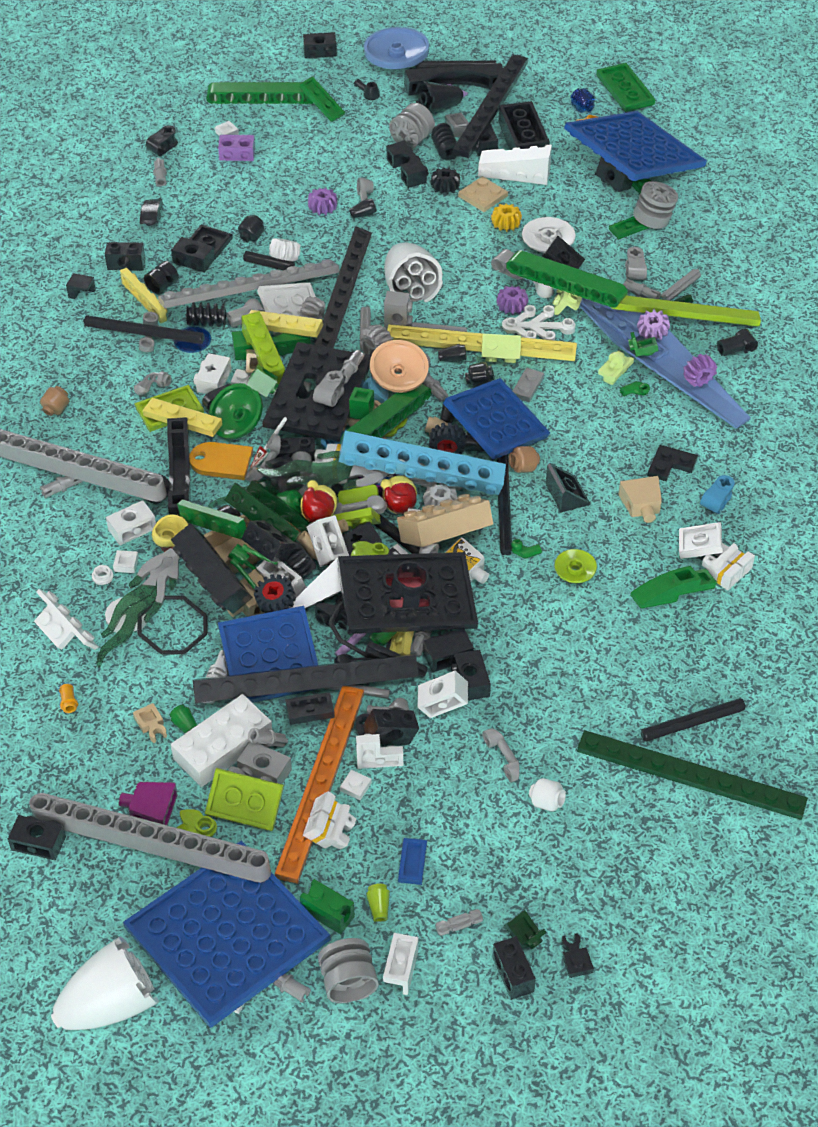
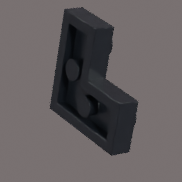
M659 445L647 476H658L659 480L667 482L672 468L692 473L698 455Z

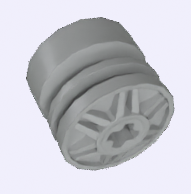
M411 103L391 120L389 131L396 143L405 140L409 146L415 148L423 139L431 134L432 129L435 127L433 115L425 106L419 103Z
M656 181L645 183L633 211L635 219L650 228L660 229L667 227L672 211L678 201V194L672 187Z
M359 938L337 940L328 944L318 954V962L321 967V974L324 976L327 998L331 1002L348 1003L361 1000L370 996L378 988V978L375 967L372 965L370 948L365 940Z

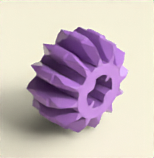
M319 187L318 190L313 189L312 193H309L308 196L309 210H312L313 214L318 213L319 216L321 213L327 215V212L333 214V210L337 208L336 193H333L332 189L327 190L326 187L324 189Z
M512 285L511 287L505 286L504 289L499 290L497 297L499 311H504L505 315L511 312L512 316L515 312L520 314L521 311H524L528 303V294H526L525 289H520V286L513 287Z
M700 353L697 357L693 356L691 361H687L688 365L683 367L685 379L694 387H702L703 384H708V381L714 380L713 376L717 374L716 363L707 354L702 355Z

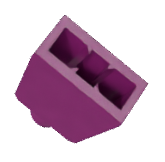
M139 782L134 794L123 792L120 794L119 806L129 808L130 816L168 826L178 796L176 783Z

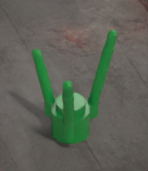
M237 544L227 557L231 559L230 563L238 569L251 587L255 589L257 585L240 566L245 564L252 571L256 569L247 560L250 557L247 552L274 565H277L278 562H271L246 544L243 546Z

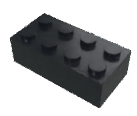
M532 101L499 105L498 123L510 150L519 147L520 149H530L531 146L543 148L546 145H550V141Z
M191 523L170 539L175 545L172 548L174 552L186 562L185 566L192 574L196 575L199 584L211 594V599L223 611L229 610L234 614L253 598L206 537Z

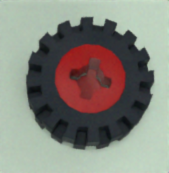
M441 423V427L436 425L435 428L431 429L429 448L460 455L465 451L466 433L462 427L458 428L457 424L452 426V423H448V425Z
M271 574L270 579H267L265 576L263 578L264 582L259 581L258 586H255L254 597L262 613L289 609L288 606H294L293 601H296V594L287 577L284 576L282 578L280 574H277L275 578L274 574Z

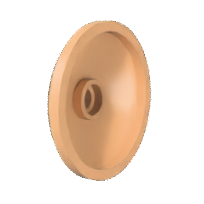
M391 340L385 342L375 349L370 359V372L373 379L382 388L392 392L414 390L424 382L428 374L429 365L425 353L421 348L409 341Z

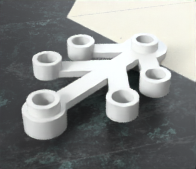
M533 305L525 306L524 312L516 318H506L502 322V328L506 333H517L523 338L536 339V335L544 340L555 341L556 334L553 331H545L543 329H560L563 334L570 335L575 332L576 325L570 318H566L562 322H543L547 318L554 316L555 309L551 305L545 306L543 312L529 322L523 321L535 316L536 308Z

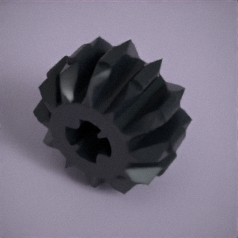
M450 167L437 168L435 172H432V188L435 192L440 191L441 195L444 192L447 195L449 192L455 193V190H459L460 174L457 173L456 169L451 170Z
M295 542L286 562L294 572L304 578L312 573L316 568V564L299 542Z

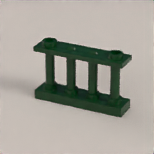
M252 480L247 489H244L238 483H234L224 501L251 521L265 520L293 542H296L302 532H308L307 526L312 524L302 514L288 506L282 499L256 480Z

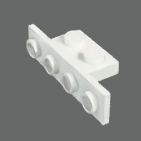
M38 589L37 594L47 603V607L34 622L57 648H65L76 635L84 645L96 650L98 646L93 641L95 639L94 636L81 628L82 623L69 615L70 610L66 606L57 602L59 598L51 591L46 593Z

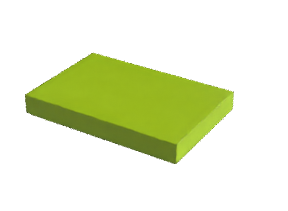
M189 385L134 403L149 432L167 426L165 422L143 415V409L152 398L204 413L202 405Z
M216 768L205 814L273 831L285 785Z

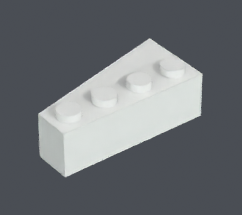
M546 145L543 148L531 146L530 149H520L519 147L509 151L504 149L482 151L479 160L478 177L483 176L485 178L547 185L550 174L552 145Z

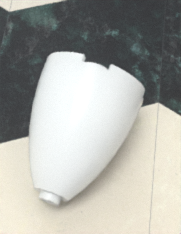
M398 243L387 253L384 272L390 291L403 292L402 290L407 289L411 295L410 301L413 302L420 300L428 302L437 295L443 283L442 268L432 254L412 243Z
M121 936L89 958L68 981L53 1006L54 1013L51 1014V1018L58 1028L62 1026L65 1030H85L108 1026L133 1017L159 1003L157 997L153 998L151 995L154 987L140 960L132 952H128L129 944Z

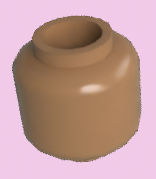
M59 386L49 387L40 399V404L43 407L42 411L49 416L53 414L61 415L70 402L68 393Z
M520 446L516 447L509 454L508 461L510 467L515 472H532L537 468L540 456L533 447Z

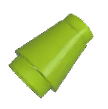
M386 884L370 885L366 896L373 921H387L390 891L387 889Z

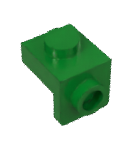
M634 332L630 333L632 339L628 340L630 351H635L636 357L642 355L649 356L659 351L655 337L636 341Z

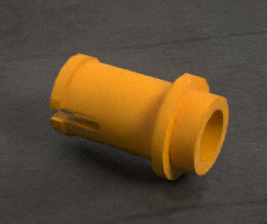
M63 684L59 689L61 695L60 708L65 713H72L78 706V701L74 696V687L71 684Z

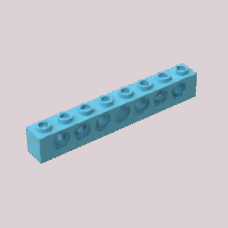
M350 431L344 432L338 461L349 466L356 465L368 470L375 469L385 471L388 474H400L408 478L424 479L427 482L458 486L470 491H482L489 495H499L504 485L506 464Z

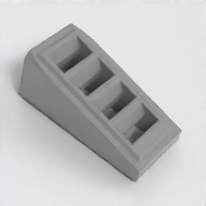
M462 113L445 115L454 136L460 137L469 122Z

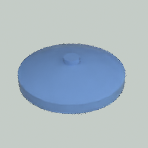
M391 27L371 34L364 43V54L369 62L378 67L403 69L419 64L428 56L429 41L423 33L405 27Z

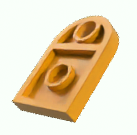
M218 442L201 443L190 452V466L200 475L245 480L253 455V447ZM197 456H204L203 459H195Z

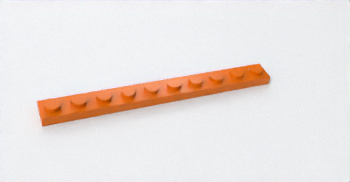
M342 686L334 707L335 718H331L275 871V876L279 880L299 883L313 841L302 835L315 799L328 791L331 792L364 697L363 689Z

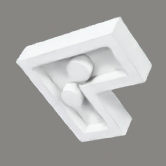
M379 734L356 736L357 769L403 766V746L380 747Z

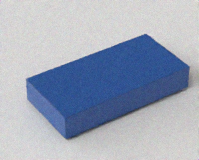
M403 839L398 883L422 885L427 840Z

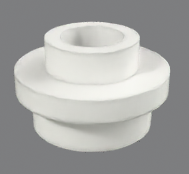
M106 565L97 566L92 573V579L98 585L108 584L114 577L113 571Z

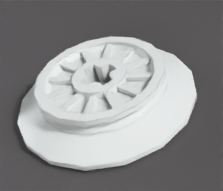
M553 217L534 219L528 222L522 231L523 241L530 248L541 253H545L557 236L570 246L574 243L576 237L574 228L568 222Z

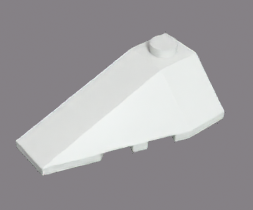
M338 557L296 598V601H293L294 606H288L289 608L304 606L307 609L317 602L320 603L341 591L337 564Z

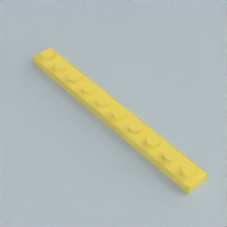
M388 324L387 331L390 332L391 337H394L393 340H405L417 346L447 348L460 343V345H465L466 351L482 352V333ZM521 337L520 356L575 361L577 343Z

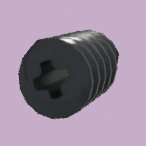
M447 123L436 125L432 129L431 137L440 158L443 160L455 159L457 155H453V148L457 141L450 125Z
M195 302L192 303L191 307L187 306L186 309L187 325L190 326L193 322L195 326H198L201 322L202 326H206L208 322L210 327H213L215 323L217 327H221L222 323L225 327L227 313L225 304L222 303L221 309H219L217 303L214 304L213 308H211L210 303H207L206 308L203 307L202 302H200L198 307H196Z

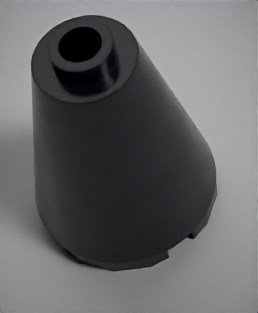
M423 81L419 82L415 91V95L418 94L416 103L425 106L431 114L459 104L463 99V91L458 86Z

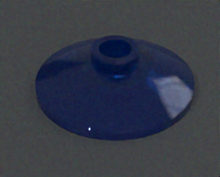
M190 326L181 330L203 333L205 340L202 344L173 340L175 347L180 351L196 353L210 345L211 335L202 327Z

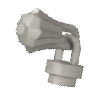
M163 371L160 373L152 372L134 386V391L139 396H143L149 392L153 382L157 383L159 387L169 386L171 375Z

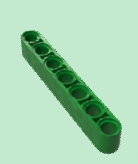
M212 82L208 85L206 96L210 104H313V101L299 87L301 82Z
M522 250L516 251L506 263L507 270L514 275L612 308L617 307L628 294L627 288L619 282Z
M421 384L416 389L408 392H396L346 431L382 438L426 403L424 401L430 398L431 388Z

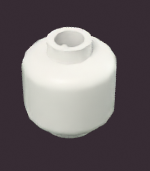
M541 778L531 786L529 796L534 807L553 812L563 806L566 792L563 790L561 783Z

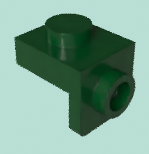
M526 910L521 911L504 924L511 937L517 936L522 949L530 947V949L535 948L543 942L541 937L547 933L544 928L538 929Z

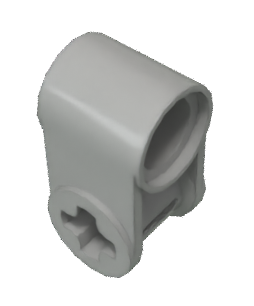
M630 247L627 250L628 259L625 262L626 279L646 280L647 265L644 259V252L639 247Z
M502 250L491 260L494 270H499L498 272L504 273L513 279H523V277L510 273L506 268V263L515 254L510 250Z
M330 371L326 374L314 390V402L331 407L336 405L339 398L344 394V387L342 386L344 377L342 372Z

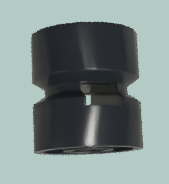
M168 261L161 262L155 269L144 275L146 287L157 295L161 294L168 286H171L179 279L176 268Z

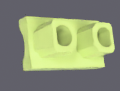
M620 351L613 352L609 355V360L599 369L598 374L603 376L604 382L613 385L634 363V358L626 357Z

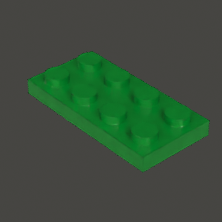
M627 63L597 69L596 76L624 112L655 105L656 99Z

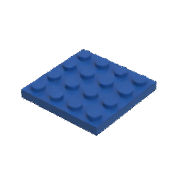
M501 378L447 397L443 402L446 408L493 460L511 453L516 447L528 446L546 439L550 434L547 428Z
M304 606L218 623L229 675L319 665ZM317 689L252 696L247 698L252 703Z

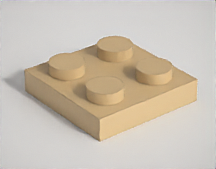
M482 176L459 191L458 197L485 212L508 197V191Z

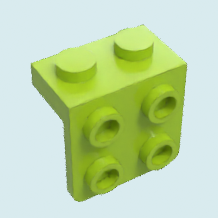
M373 484L340 491L338 493V502L345 505L366 501L370 496H379L378 487ZM372 507L332 515L336 516L337 521L345 519L348 524V530L355 529L358 525L368 522L372 525L380 524V514Z

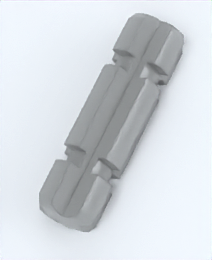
M479 909L469 911V914L463 913L449 918L447 921L437 922L435 924L438 935L443 936L449 934V931L454 932L469 927L471 923L474 925L483 921V916Z

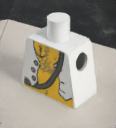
M461 537L445 553L465 552L470 581L472 582L475 579L484 584L489 577V573L484 571L485 558Z

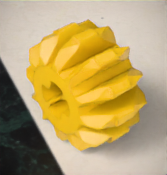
M499 204L498 207H494L491 220L494 228H499V231L503 229L506 232L508 229L514 231L515 228H519L522 215L519 207H514V204Z

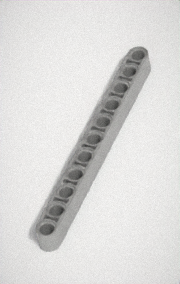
M0 429V457L150 501H161L167 495L163 477L157 473Z
M46 793L35 794L29 801L34 817L48 822L56 821L63 825L65 831L255 882H264L271 875L268 855L262 850Z

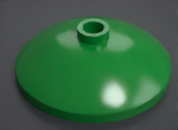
M244 383L232 384L221 390L212 401L209 409V415L222 418V426L216 434L224 439L232 440L250 433L261 418L263 401L257 391Z

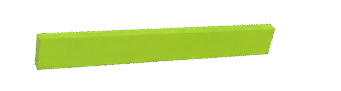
M627 295L617 307H611V309L640 313H645L646 310L651 313L655 309L656 312L662 310L663 315L750 326H760L761 323L759 311Z

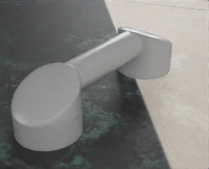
M151 311L144 313L143 324L158 326V315ZM145 336L139 340L140 351H154V340L151 336Z
M275 433L272 434L266 445V448L271 450L259 468L254 465L249 468L245 480L249 482L252 480L258 481L264 476V469H266L265 461L275 459L280 452V436Z
M377 495L370 496L366 501L342 505L337 502L333 515L372 507L378 514H382L387 508V503L382 497Z
M492 728L483 731L482 736L488 748L497 745L509 763L504 765V773L511 783L517 781L520 774L519 760L516 759L503 735Z

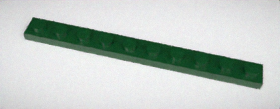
M584 730L577 748V752L799 820L803 818L808 797L587 730Z

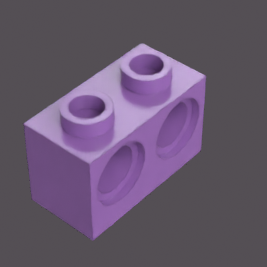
M220 135L218 145L219 160L254 161V135Z

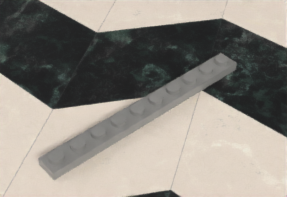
M326 259L317 264L306 263L303 267L291 266L287 270H272L268 274L257 273L249 278L237 277L234 281L222 280L214 285L203 284L199 288H184L180 292L168 291L164 295L158 296L159 304L164 308L257 290L259 286L281 285L339 273V265L330 259Z

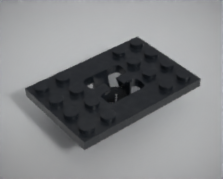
M297 342L262 421L263 427L276 430L282 419L286 417L287 421L280 431L340 442L350 418V396L354 387L362 388L370 368L372 355L364 354V358L358 365L357 372L351 375L347 383L343 381L344 394L339 398L336 405L331 407L314 402L313 394L315 389L308 392L304 381L308 378L315 379L316 385H319L328 372L340 371L343 368L344 361L349 360L354 352Z
M465 552L338 556L337 564L347 634L456 630L463 628L477 629L479 623ZM420 577L422 583L420 587H407L398 578ZM387 578H393L391 586L387 585ZM401 597L403 598L401 608L390 606L389 600H400ZM420 599L428 600L429 606L419 607Z

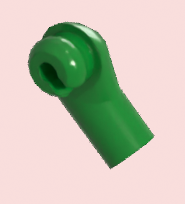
M639 381L620 388V393L624 397L632 393L643 396L647 395L650 391V386L647 383Z
M515 539L511 542L512 552L524 559L542 553L539 544L526 547L520 539Z

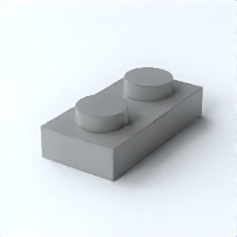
M526 368L514 387L513 392L520 400L530 402L544 378V373Z

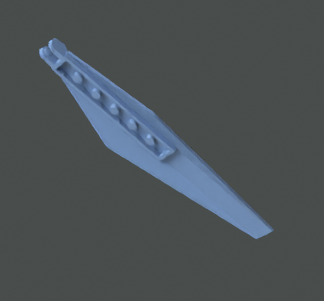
M582 298L579 305L580 308L614 344L737 429L750 420L751 417L715 379L708 381V384H703L702 387H694L685 379L683 367L688 365L687 361H691L693 355L669 330L667 336H663L662 340L656 338L658 352L649 356L642 355L636 357L635 351H630L628 340L632 339L631 332H634L636 341L644 340V336L639 334L637 323L640 315H645V313L615 310L609 306Z

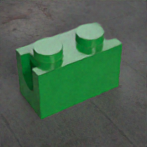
M313 879L310 883L309 893L303 892L300 895V903L317 921L341 935L355 917L354 902Z

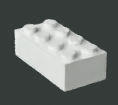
M241 694L171 743L173 759L200 787H203L213 780L216 768L227 770L237 762V759L250 742L248 740V733L252 728L272 730V722L247 697Z

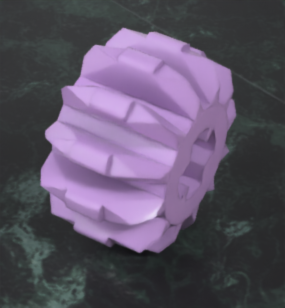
M653 309L651 313L646 310L645 315H640L637 328L639 329L640 336H644V339L655 337L662 340L663 336L668 334L670 322L668 316L663 315L662 310L656 312Z

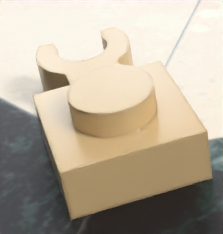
M153 703L133 712V717L143 733L149 731L150 740L153 743L156 742L155 734L161 733L164 738L167 737L166 728L163 726V718Z

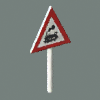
M284 417L280 422L279 426L274 432L275 434L279 433V431L287 421L286 417ZM266 445L264 448L259 446L251 466L254 465L256 467L267 456L269 452H267L268 448H266Z

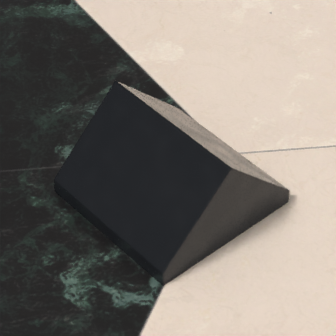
M551 463L547 465L546 486L561 513L590 505L575 475Z

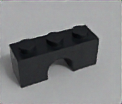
M405 140L386 146V159L393 168L401 167V179L407 188L427 183V176L429 175L427 167L422 164L420 157L416 156L413 148Z

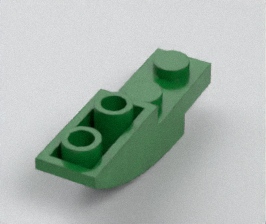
M686 566L666 572L647 581L633 590L630 596L640 609L677 602L679 595L715 589L717 581L707 569L695 571L691 566Z

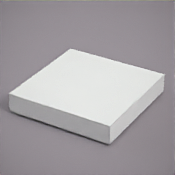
M721 522L679 529L680 559L723 553Z

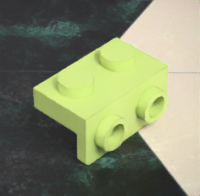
M557 289L556 292L558 294L552 302L555 315H559L566 306L574 310L579 308L582 297Z
M483 334L482 358H485V361L497 362V358L505 359L504 362L516 363V359L520 360L521 336Z

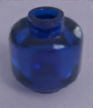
M578 88L572 93L570 97L571 105L578 112L584 113L585 111L590 112L595 107V96L586 88Z

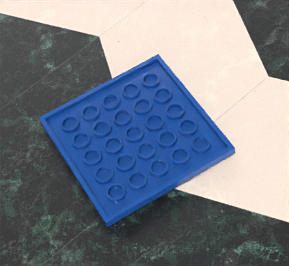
M639 111L566 122L564 127L572 137L580 140L583 145L588 146L595 154L603 157L606 162L611 163L618 171L623 172L632 181L705 167L707 163L706 159Z
M242 840L237 843L239 845L247 846ZM200 868L123 921L124 928L210 1028L331 940L330 934L272 872L266 881L255 882L214 870Z

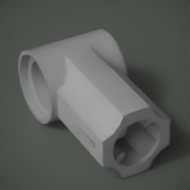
M253 298L248 300L244 307L226 313L231 327L241 325V316L249 314L251 310L265 312L260 302Z

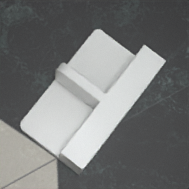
M398 933L393 934L383 975V982L402 985L404 995L409 993L418 954V937Z

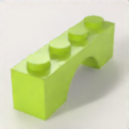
M260 311L241 316L242 333L247 344L253 346L258 364L278 377L277 384H279L285 372V367Z

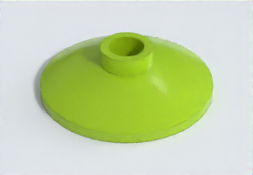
M570 549L557 556L554 568L557 575L563 580L571 583H582L590 580L595 575L597 563L588 552Z

